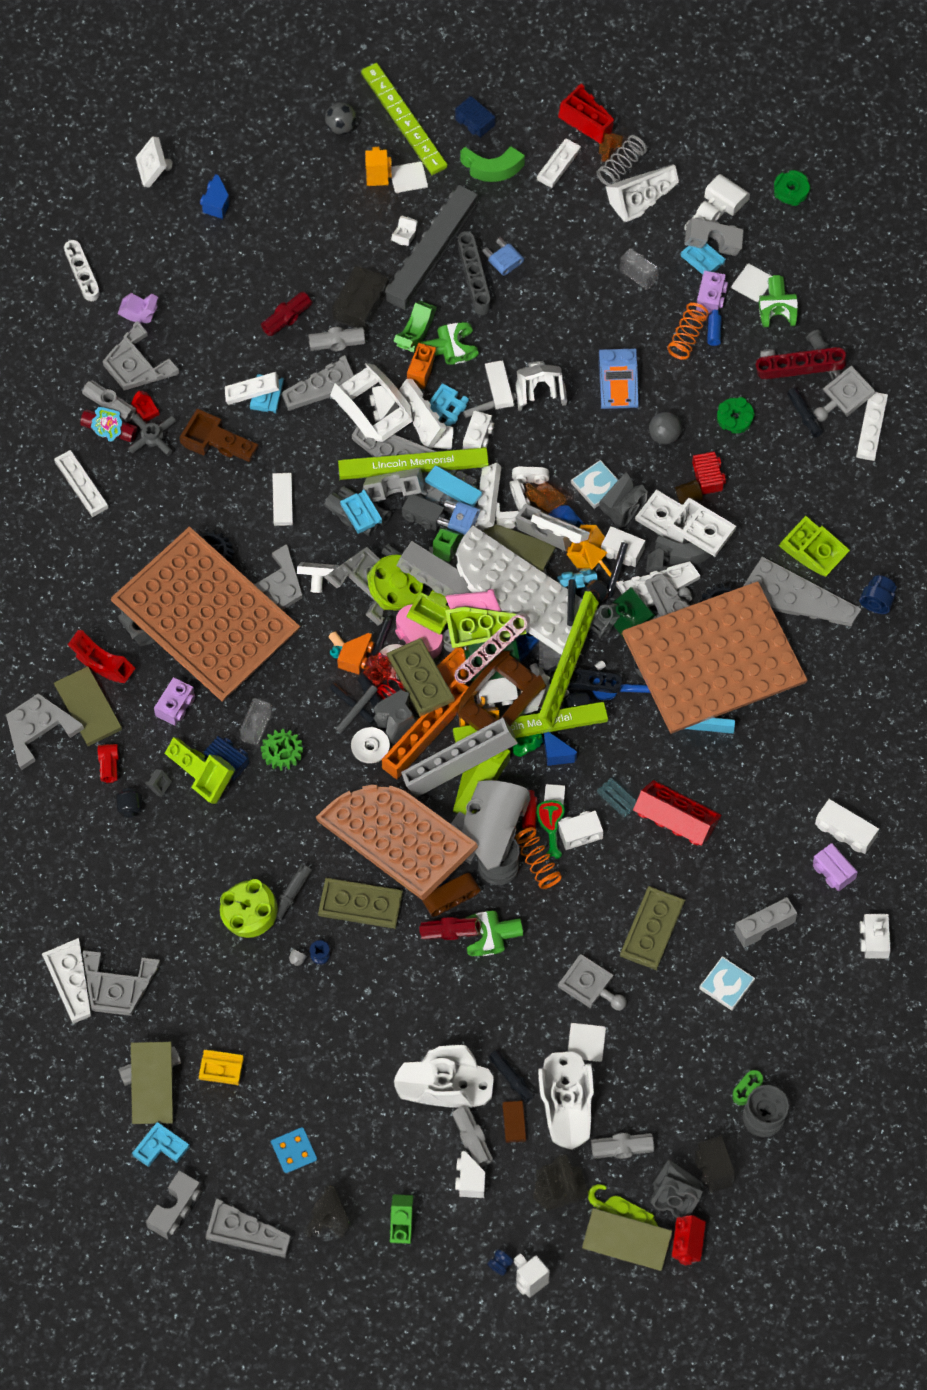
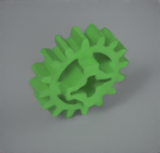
M284 729L281 730V733L274 730L273 736L268 733V740L263 739L264 746H261L262 758L266 759L267 765L272 763V769L279 766L280 771H282L283 767L286 766L289 770L290 764L296 766V759H302V741L298 740L297 734L292 736L291 730L288 733H285Z

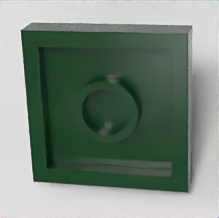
M632 587L613 602L619 605L616 607V612L620 615L614 627L622 637L623 630L648 622L655 617L650 608ZM608 608V615L611 616V610Z

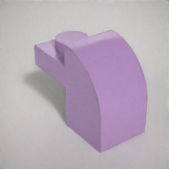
M130 293L123 298L118 314L130 321L149 323L157 309L156 302L158 297L151 294L143 300Z

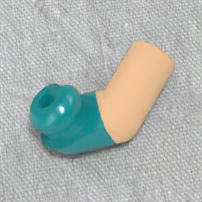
M335 631L329 635L330 640L334 644L332 650H330V655L333 658H338L344 641Z

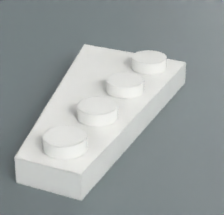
M406 379L399 391L411 406L413 425L419 434L423 446L432 449L447 427L444 423H440L439 415L436 412H432L430 409L431 404L428 400L423 399V393L414 380Z
M689 561L668 567L667 570L654 571L646 576H636L628 581L616 582V586L622 594L630 587L634 588L646 605L651 607L654 605V602L645 586L647 579L664 575L674 589L678 591L680 588L699 580L700 574Z
M79 938L42 953L73 1024L91 1016Z

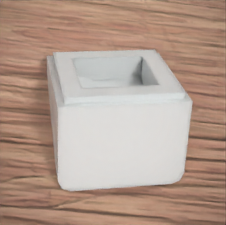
M446 426L447 428L433 448L452 449L454 434L452 426Z

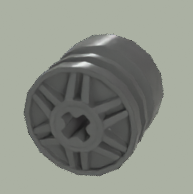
M513 839L505 861H501L499 867L487 870L478 858V871L485 881L494 885H504L511 882L517 876L520 852L516 840Z
M762 1085L752 1090L747 1098L742 1114L743 1124L749 1132L759 1137H771L780 1131L789 1110L788 1098L784 1092L771 1085Z

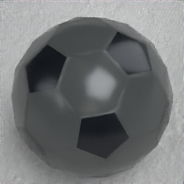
M337 102L327 109L325 123L332 132L345 134L355 126L356 113L347 103Z

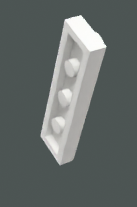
M875 392L868 399L856 458L875 461L888 394Z
M71 450L54 459L56 465L92 517L108 509L107 503Z
M498 463L482 468L479 488L482 496L477 503L480 513L475 523V527L479 530L494 526L501 466Z

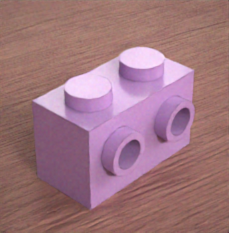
M704 271L697 303L703 305L709 313L712 310L723 308L724 297H722V293H726L728 282H725V274ZM696 306L697 311L705 312L702 308Z
M173 677L154 707L155 716L176 726L178 721L184 718L188 705L191 706L195 700L193 687Z

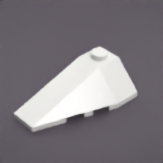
M670 165L606 186L611 206L621 219L627 222L644 214V211L649 206H653L659 197L665 195L679 183L675 165Z

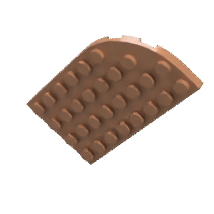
M378 785L362 786L363 789L352 793L348 791L332 801L316 816L320 824L421 900H424L478 848L475 841L412 795L393 786L388 788L378 787Z

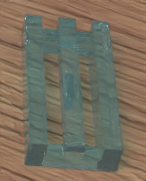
M612 778L607 783H604L601 788L597 789V793L624 818L633 811L637 801ZM607 790L613 797H615V799L618 802H620L625 808H627V810L625 811L604 791Z

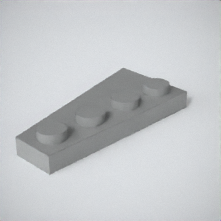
M217 1198L206 1234L207 1240L286 1258L291 1239L289 1235L268 1224L265 1225L256 1218L224 1204Z

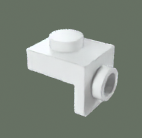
M401 216L398 227L392 234L391 241L408 246L415 237L417 220Z
M497 503L495 513L496 524L508 529L517 527L515 517L519 511L500 512L499 503Z

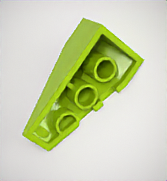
M469 607L445 610L452 648H462L486 642L517 614ZM516 619L517 626L524 627L523 619ZM503 631L502 637L508 638L510 637V633L508 631ZM523 631L520 635L527 634V631Z
M506 749L463 772L453 812L457 814L461 812L466 815V805L471 801L477 783L479 781H497L510 761V750ZM474 809L471 813L475 814L477 809Z

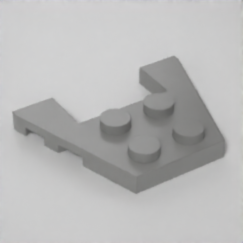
M138 321L134 323L130 332L123 336L124 339L120 344L116 345L103 360V366L123 390L179 374V369L170 359L153 368L137 350L134 344L148 336L147 331Z
M287 545L272 553V557L281 569L254 584L281 610L302 599V592Z
M366 547L328 573L324 578L334 587L339 588L348 576L374 600L369 591L367 574L380 559ZM376 572V576L381 579L380 574ZM374 600L365 615L375 624L380 625L384 619L382 617L384 609Z
M36 694L6 714L17 762L21 770L36 761L26 745L50 729L61 724L70 738L85 729L82 723L40 694Z
M83 950L92 1011L132 1016L160 966V960L142 958L138 977L99 972L101 953Z

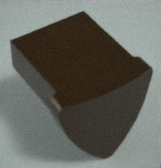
M696 479L674 487L678 502L681 505L688 498L698 502L703 500L701 488Z

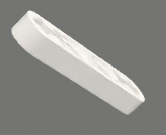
M70 240L64 246L66 257L84 298L88 301H95L100 295L96 280L79 242ZM72 247H73V248L75 249V251H76V255H74V256H73L72 250L70 249V248H72ZM79 260L84 262V264L79 267L74 265V263ZM82 275L90 276V278L87 281H82L80 279ZM88 286L91 287V290L94 292L93 294H90L88 291Z

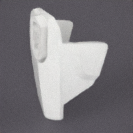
M543 361L529 362V367L517 370L516 393L518 411H522V407L527 404L526 385L529 401H534L533 390L537 382L545 381L550 387L551 397L556 398L555 376L558 379L562 406L567 404L566 388L559 366L545 365Z
M451 1045L429 1050L422 1062L403 1063L396 1074L394 1084L401 1099L443 1107H476L486 1105L492 1098L494 1077L489 1069L476 1064V1059L467 1046ZM461 1085L467 1086L465 1089L460 1088ZM482 1086H486V1087H487V1089H485V1090H481L480 1088H481Z
M573 1051L552 1053L545 1059L544 1067L539 1069L540 1095L544 1101L552 1142L567 1149H575L590 1139L591 1098L593 1095L591 1064L585 1065L582 1056ZM565 1060L567 1064L563 1066L560 1062ZM564 1077L567 1078V1080L569 1081V1084H567V1085L562 1084V1081L564 1080V1079H563Z

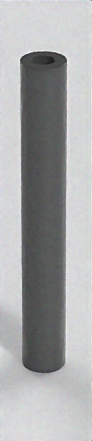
M371 685L337 726L336 730L340 734H342L378 690L376 687Z

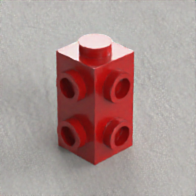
M692 1215L678 1217L676 1220L672 1257L684 1265H691L692 1262L701 1261L706 1222Z

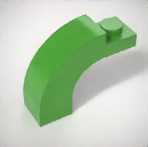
M511 146L503 155L495 159L482 158L466 147L460 151L462 164L467 168L470 167V176L482 181L497 182L506 180L517 174L525 166V155Z
M423 301L416 302L407 326L401 333L395 335L394 342L398 343L397 346L415 352L418 343L423 342L430 328L437 307Z

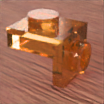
M605 134L604 142L600 143L599 154H602L601 161L606 162L609 160L611 148L622 147V136Z

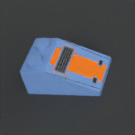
M636 349L599 350L601 409L638 408Z

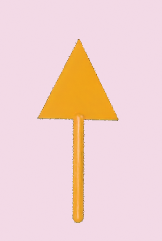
M583 541L590 569L592 570L599 563L609 577H611L610 570L602 561L607 552L587 541Z

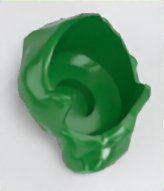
M542 733L516 738L517 744L513 746L514 755L523 757L540 747L543 742Z

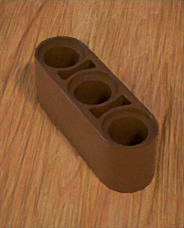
M466 873L438 887L422 901L430 915L435 917L476 896L481 889L472 874Z

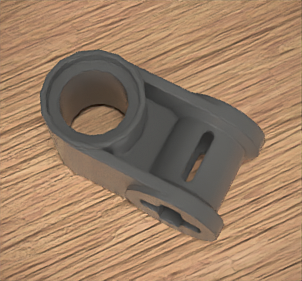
M618 604L601 605L595 613L589 630L592 629L598 634L599 639H604L610 633L613 625L620 617L616 612ZM608 608L611 610V616L608 615Z

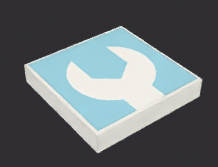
M600 460L573 478L571 484L595 509L600 505V500L618 479Z
M721 957L699 989L730 1010H733L753 984L755 978L724 957Z

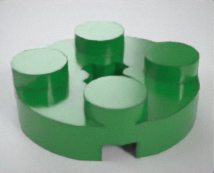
M794 170L785 174L784 172L780 173L774 182V196L783 203L793 206L799 205L809 195L810 184L807 181V177L803 173ZM794 185L795 189L790 190L787 186L791 187Z
M730 398L719 404L717 422L722 429L738 434L750 428L754 419V410L745 398ZM733 413L739 414L737 419L735 417H731V415Z

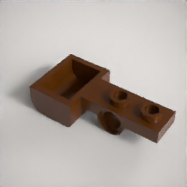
M196 409L179 437L180 443L184 447L198 454L205 455L211 445L218 448V451L226 457L234 455L248 462L252 460L258 450V444L222 429V420L220 418Z

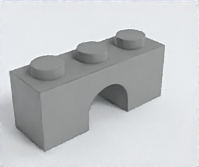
M692 218L686 225L685 245L702 248L708 241V237H711L718 242L719 253L736 256L742 249L743 229L733 225H722L719 222L705 221L702 218Z
M421 468L367 477L363 487L370 500L375 502L385 500L388 495L396 492H403V496L422 493L425 483Z
M525 503L515 517L518 530L566 551L572 543L569 538L555 535L552 530L537 527V524L531 522L533 514L539 513L541 510Z
M787 897L736 922L734 932L745 948L761 940L762 935L770 929L776 927L779 931L795 923L797 912Z
M178 1171L168 1187L169 1194L178 1199L177 1204L170 1209L156 1205L146 1220L147 1228L166 1239L177 1233L180 1227L179 1222L182 1218L187 1217L191 1210L190 1205L193 1201L196 1202L202 1192L200 1182L181 1171Z

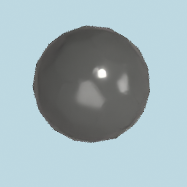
M657 413L649 423V434L659 444H671L681 434V422L673 413Z

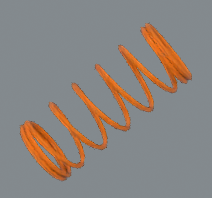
M689 303L686 307L687 311L683 313V319L679 322L680 326L676 328V334L672 336L673 342L667 348L669 353L675 358L687 359L690 356L692 348L688 344H695L696 341L692 336H699V332L695 328H703V324L700 321L707 320L709 315L708 310L701 304ZM693 305L702 308L706 312V316L700 311L690 310L689 306ZM692 311L698 312L703 316L696 315ZM688 312L693 318H685V313ZM686 319L699 322L701 327L691 325ZM683 320H685L686 323L689 324L690 326H687V325H682V326H681V322H682ZM681 327L686 334L677 333V331ZM682 327L692 328L695 331H697L698 334L692 335L686 332ZM677 335L683 342L674 341V337ZM679 335H686L692 338L694 342H687ZM678 343H683L687 345L688 347H690V351L686 347ZM676 346L678 349L687 352L688 355L685 357L673 353L670 347Z
M526 828L515 835L514 839L518 844L528 841L524 846H519L522 847L521 855L527 856L525 863L531 865L530 871L532 873H536L535 880L539 882V888H549L558 883L562 875L557 871L547 875L541 881L537 880L539 873L550 870L554 867L555 863L547 864L538 872L532 871L533 865L547 860L550 854L541 856L534 863L527 862L529 856L541 852L545 849V846L541 845L529 854H523L522 850L524 847L531 846L540 840V837L533 838L537 832L536 828ZM528 831H533L528 837L519 840ZM543 847L541 850L533 853L535 850ZM545 856H548V857H546L545 859H543V860L537 862V861L540 860L541 858H543V857H545ZM559 876V877H558L556 880H554L553 882H551V883H549V884H547V885L541 886L544 882L549 881V880H552V879H554L555 877Z

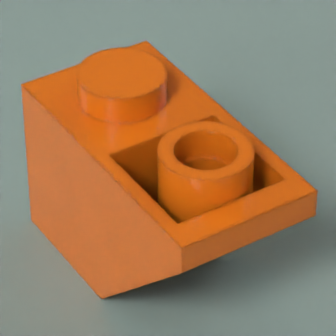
M418 343L407 371V379H413L419 388L425 389L431 374L436 348Z
M367 633L344 643L337 659L339 669L360 675L361 670L367 666L368 653H372L375 642L372 641V634Z

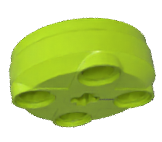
M389 555L380 559L367 574L369 591L374 600L384 610H401L407 605H412L423 589V583H420L409 573L403 572L397 566L401 555ZM376 572L380 574L381 579L376 576ZM409 587L414 589V593L410 591ZM387 596L392 599V603L387 600Z
M258 879L240 882L223 893L220 898L221 919L225 926L237 936L245 938L259 936L266 932L276 920L278 913L276 898L269 887Z

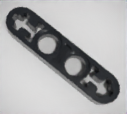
M557 666L551 667L548 671L550 683L552 682ZM574 668L572 675H579L581 680L573 682L570 679L568 684L570 688L617 693L622 688V679L619 675ZM593 677H596L600 680V682L596 685H593L589 682V680ZM603 679H606L605 686H603ZM612 681H616L614 687L611 686Z

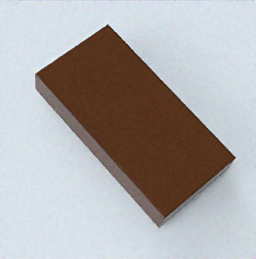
M523 1101L502 1102L506 1143L525 1142Z

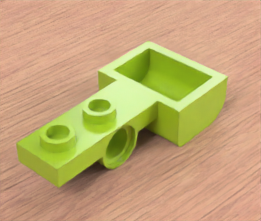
M432 590L430 595L427 596L420 592L406 618L441 635L447 624L445 610H450V607L446 606L448 602L441 593L439 594Z
M173 737L164 753L196 779L191 788L210 803L216 804L235 772V768L222 757L209 755L207 760H205V756L201 752L191 749L176 737Z

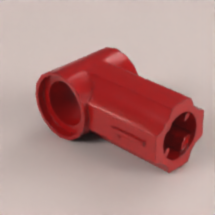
M118 744L98 745L100 779L102 782L113 783L118 780Z

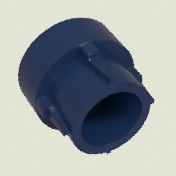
M876 575L870 580L868 586L864 588L859 602L871 612L887 614L894 602L897 586L891 579Z

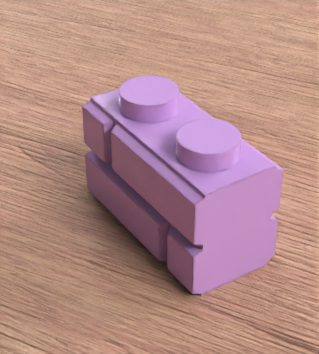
M832 843L814 856V869L826 877V882L831 888L835 887L840 891L856 879V869Z

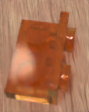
M547 482L538 485L537 488L530 483L525 484L527 498L531 502L534 501L539 508H543L548 513L567 502L565 495Z

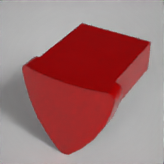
M138 391L131 403V406L136 409L137 414L144 422L159 416V411L153 403L151 396L147 392Z

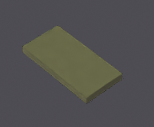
M497 524L481 530L542 572H544L556 549L555 546Z
M421 638L386 653L389 662L405 691L409 693V698L420 717L455 701Z
M85 667L54 682V686L71 717L82 723L85 728L80 731V734L87 746L122 730L119 721L89 667Z
M325 878L318 916L396 929L403 890Z
M648 886L621 950L620 957L657 970L685 899Z
M172 1042L131 1043L132 1124L173 1123Z
M593 1208L582 1248L662 1271L672 1231Z

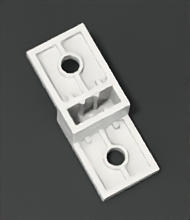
M658 490L653 493L635 519L666 539L681 544H686L689 541L714 557L736 530V525L694 500L688 498L681 505ZM663 511L667 515L665 517H658L656 513ZM713 529L715 533L708 535L705 533V530Z

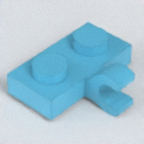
M590 568L582 569L580 573L564 572L561 574L562 576H557L558 583L564 587L568 586L570 579L575 580L577 588L585 587L584 583H588L590 580H598L597 573Z

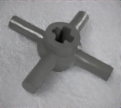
M138 414L133 415L132 420L142 431L141 439L128 447L129 451L133 454L147 444L152 447L158 446L169 456L172 450L162 440L163 431L176 422L175 418L170 416L160 425H157L155 423L146 424Z

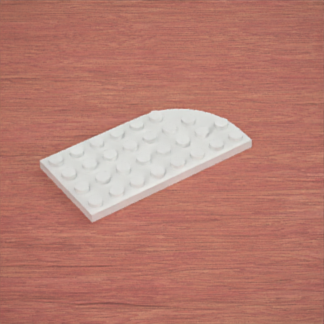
M472 526L462 538L456 552L458 561L456 566L460 577H464L468 583L467 588L472 593L487 592L489 589H493L501 612L525 613L528 615L530 625L526 631L562 655L572 626L567 625L568 589L475 526ZM576 594L575 617L577 615L578 609L582 601V599Z

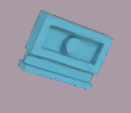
M707 243L702 248L688 246L681 252V257L702 274L704 271L715 272L721 264L725 263V258Z
M284 378L279 379L278 391L252 398L250 409L277 413Z
M365 490L340 501V505L358 534L374 527L377 523H382L381 516Z

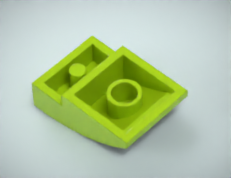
M807 516L797 524L779 545V547L801 564L825 577L850 551L823 526L819 528Z

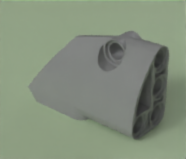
M479 781L471 801L466 805L467 812L462 833L477 843L478 848L474 852L487 870L499 867L501 861H505L516 833L515 826L518 818L525 815L530 802L529 791L522 786L501 781ZM474 809L480 810L476 814L471 813Z

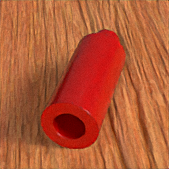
M529 790L530 802L525 815L522 816L523 829L536 828L538 798L535 797V791Z

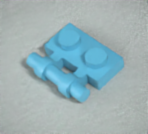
M441 384L429 402L431 404L430 409L439 415V421L445 418L444 424L452 426V424L457 422L459 414L466 409L469 399L465 396L461 400L457 399L458 391ZM451 405L455 407L452 413L447 411Z

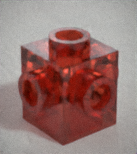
M378 652L375 656H369L365 661L366 666L363 674L376 686L391 676L392 665L387 656L381 652Z

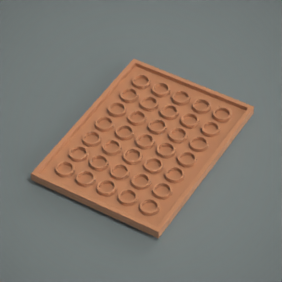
M190 526L111 598V601L222 702L300 628L294 620Z
M758 581L628 628L622 632L670 734L807 682V678Z

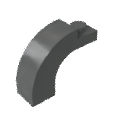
M706 529L705 533L713 535L715 531L713 529ZM658 536L655 544V550L658 548L664 550V556H670V564L673 565L689 561L692 565H696L712 556L693 543L681 544Z

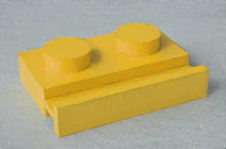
M204 1050L199 1080L239 1085L244 1056Z

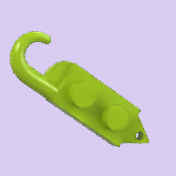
M597 1184L589 1190V1202L597 1209L659 1227L654 1220V1215L619 1196H613L605 1203L596 1199L595 1192L598 1189L606 1190L607 1187L605 1185Z

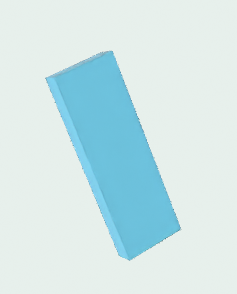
M436 465L425 478V482L453 499L473 507L482 496L481 491Z
M711 718L685 729L734 733L735 720Z

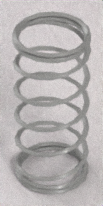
M630 135L628 141L623 143V147H619L617 153L611 155V160H607L605 166H601L597 170L598 178L605 185L609 186L611 184L602 178L600 171L606 172L614 183H616V180H620L618 173L606 166L608 161H611L613 167L619 173L626 174L625 168L617 161L612 160L614 155H617L619 161L625 167H632L631 162L625 156L618 154V150L623 148L626 156L634 162L638 161L635 153L643 156L647 152L645 143L639 137ZM630 138L638 140L644 147V151L638 144L630 141ZM628 142L633 151L625 148L624 144ZM633 144L638 146L641 149V151L635 148ZM625 149L630 151L636 157V160L630 158ZM619 155L624 157L631 166L625 165ZM613 162L620 165L625 172H620ZM607 168L615 172L619 179H616Z

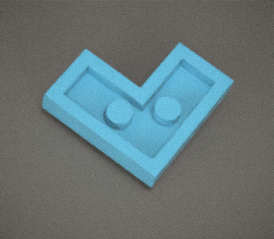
M157 1122L133 1151L132 1155L148 1167L160 1152H163L178 1163L190 1146Z

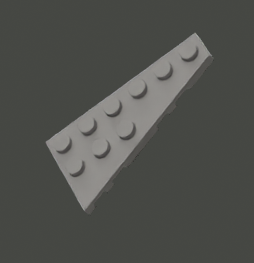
M358 426L352 434V440L373 457L437 452L394 434L383 442L375 441L374 438L370 437L366 439ZM447 470L446 472L455 476L458 470ZM430 472L422 473L425 486L422 493L418 494L430 502L440 504L445 493L425 482V478Z
M764 557L760 559L743 585L746 586L758 581L772 610L797 616L804 615L812 619L819 618L847 626H852L861 613V608Z

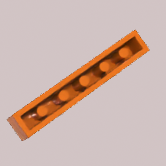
M455 679L448 686L455 701L421 716L382 758V769L395 779H398L402 775L401 772L406 770L458 714L461 697L469 688L464 683H459Z

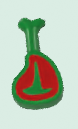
M544 801L537 806L536 814L541 827L549 835L550 848L546 854L559 859L562 853L557 847V826L565 814V809L559 801Z

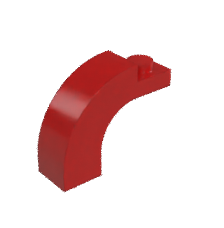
M78 630L68 643V646L77 654L75 657L79 661L109 680L126 683L135 670V667L124 656H116L104 651L83 630Z

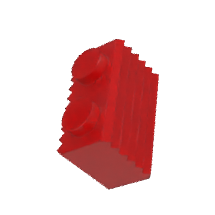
M715 451L693 455L692 464L702 495L721 492L723 484H726L724 473L720 472V457H716Z

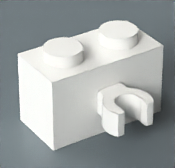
M864 914L863 921H860V933H863L864 937L860 944L861 952L864 951L865 958H889L890 935L888 914Z
M521 1254L514 1258V1263L519 1268L517 1270L516 1287L521 1294H526L530 1298L549 1283V1270L537 1256L528 1262Z

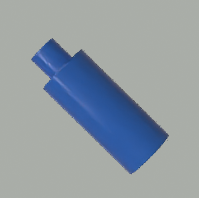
M712 310L711 315L708 316L707 343L712 346H717L721 342L722 317L719 315L718 310Z

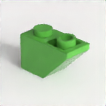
M448 528L440 529L433 541V554L444 561L450 562L464 535Z
M393 1194L390 1243L411 1244L412 1195Z

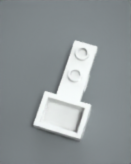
M719 174L706 187L704 197L709 201H704L700 205L693 218H702L705 221L716 222L725 212L733 216L749 200L750 193Z

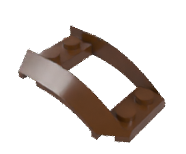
M502 651L478 675L461 697L458 716L477 731L497 721L472 701L477 692L496 671L523 691L501 717L505 719L509 726L514 723L524 709L536 698V695L546 688L541 675L537 677L510 656V651Z

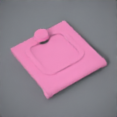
M489 589L487 592L446 595L450 609L469 607L501 612L493 589Z

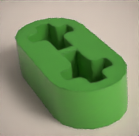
M749 1071L735 1087L732 1098L736 1104L745 1105L752 1090L762 1086L763 1076L759 1071ZM750 1077L752 1079L757 1077L758 1084L754 1082L751 1086H749L751 1080ZM746 1089V1098L742 1097L739 1099L738 1092L742 1093Z

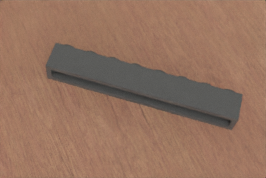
M460 185L455 191L451 192L448 202L442 205L440 214L433 218L429 230L424 231L420 243H416L411 256L405 259L403 268L396 272L392 284L389 283L385 290L387 302L403 310L407 309L477 206V193Z

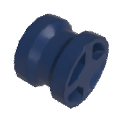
M320 940L312 943L310 946L311 960L316 964H325L330 958L329 945Z
M497 1250L495 1257L489 1260L487 1264L493 1271L504 1276L507 1267L513 1264V1260L506 1253Z

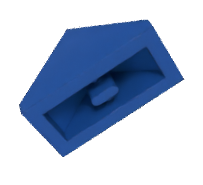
M550 732L544 733L547 766L574 763L577 760V751Z

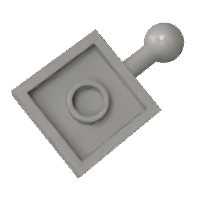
M850 366L823 388V391L832 401L825 407L815 409L816 420L825 421L828 413L836 406L846 416H849L875 394V390Z
M582 954L579 955L558 984L560 989L589 1008L594 1005L600 996L610 1001L612 1008L615 1010L624 1009L627 1003L624 996L614 995L605 989L613 979V975Z

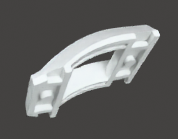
M365 363L367 368L340 386L335 383L330 396L338 402L339 406L355 422L366 439L370 437L374 438L375 441L383 442L412 422L411 406L381 370L373 364ZM379 382L395 400L399 408L372 426L352 400Z

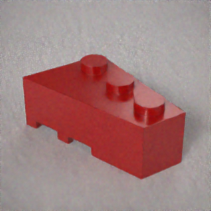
M581 83L561 102L558 118L602 144L612 133L614 119L601 105L599 106L594 101L592 94L589 95Z

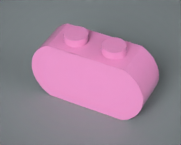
M412 605L403 607L396 617L395 632L400 640L403 639L406 644L421 638L432 659H435L443 648L442 634L438 635L406 618Z

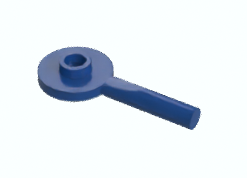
M596 678L592 684L596 685L600 680ZM603 679V686H605L606 679ZM612 681L611 686L614 687L616 681ZM622 684V688L619 691L651 693L647 685ZM592 691L596 698L603 701L611 700L618 694V692Z

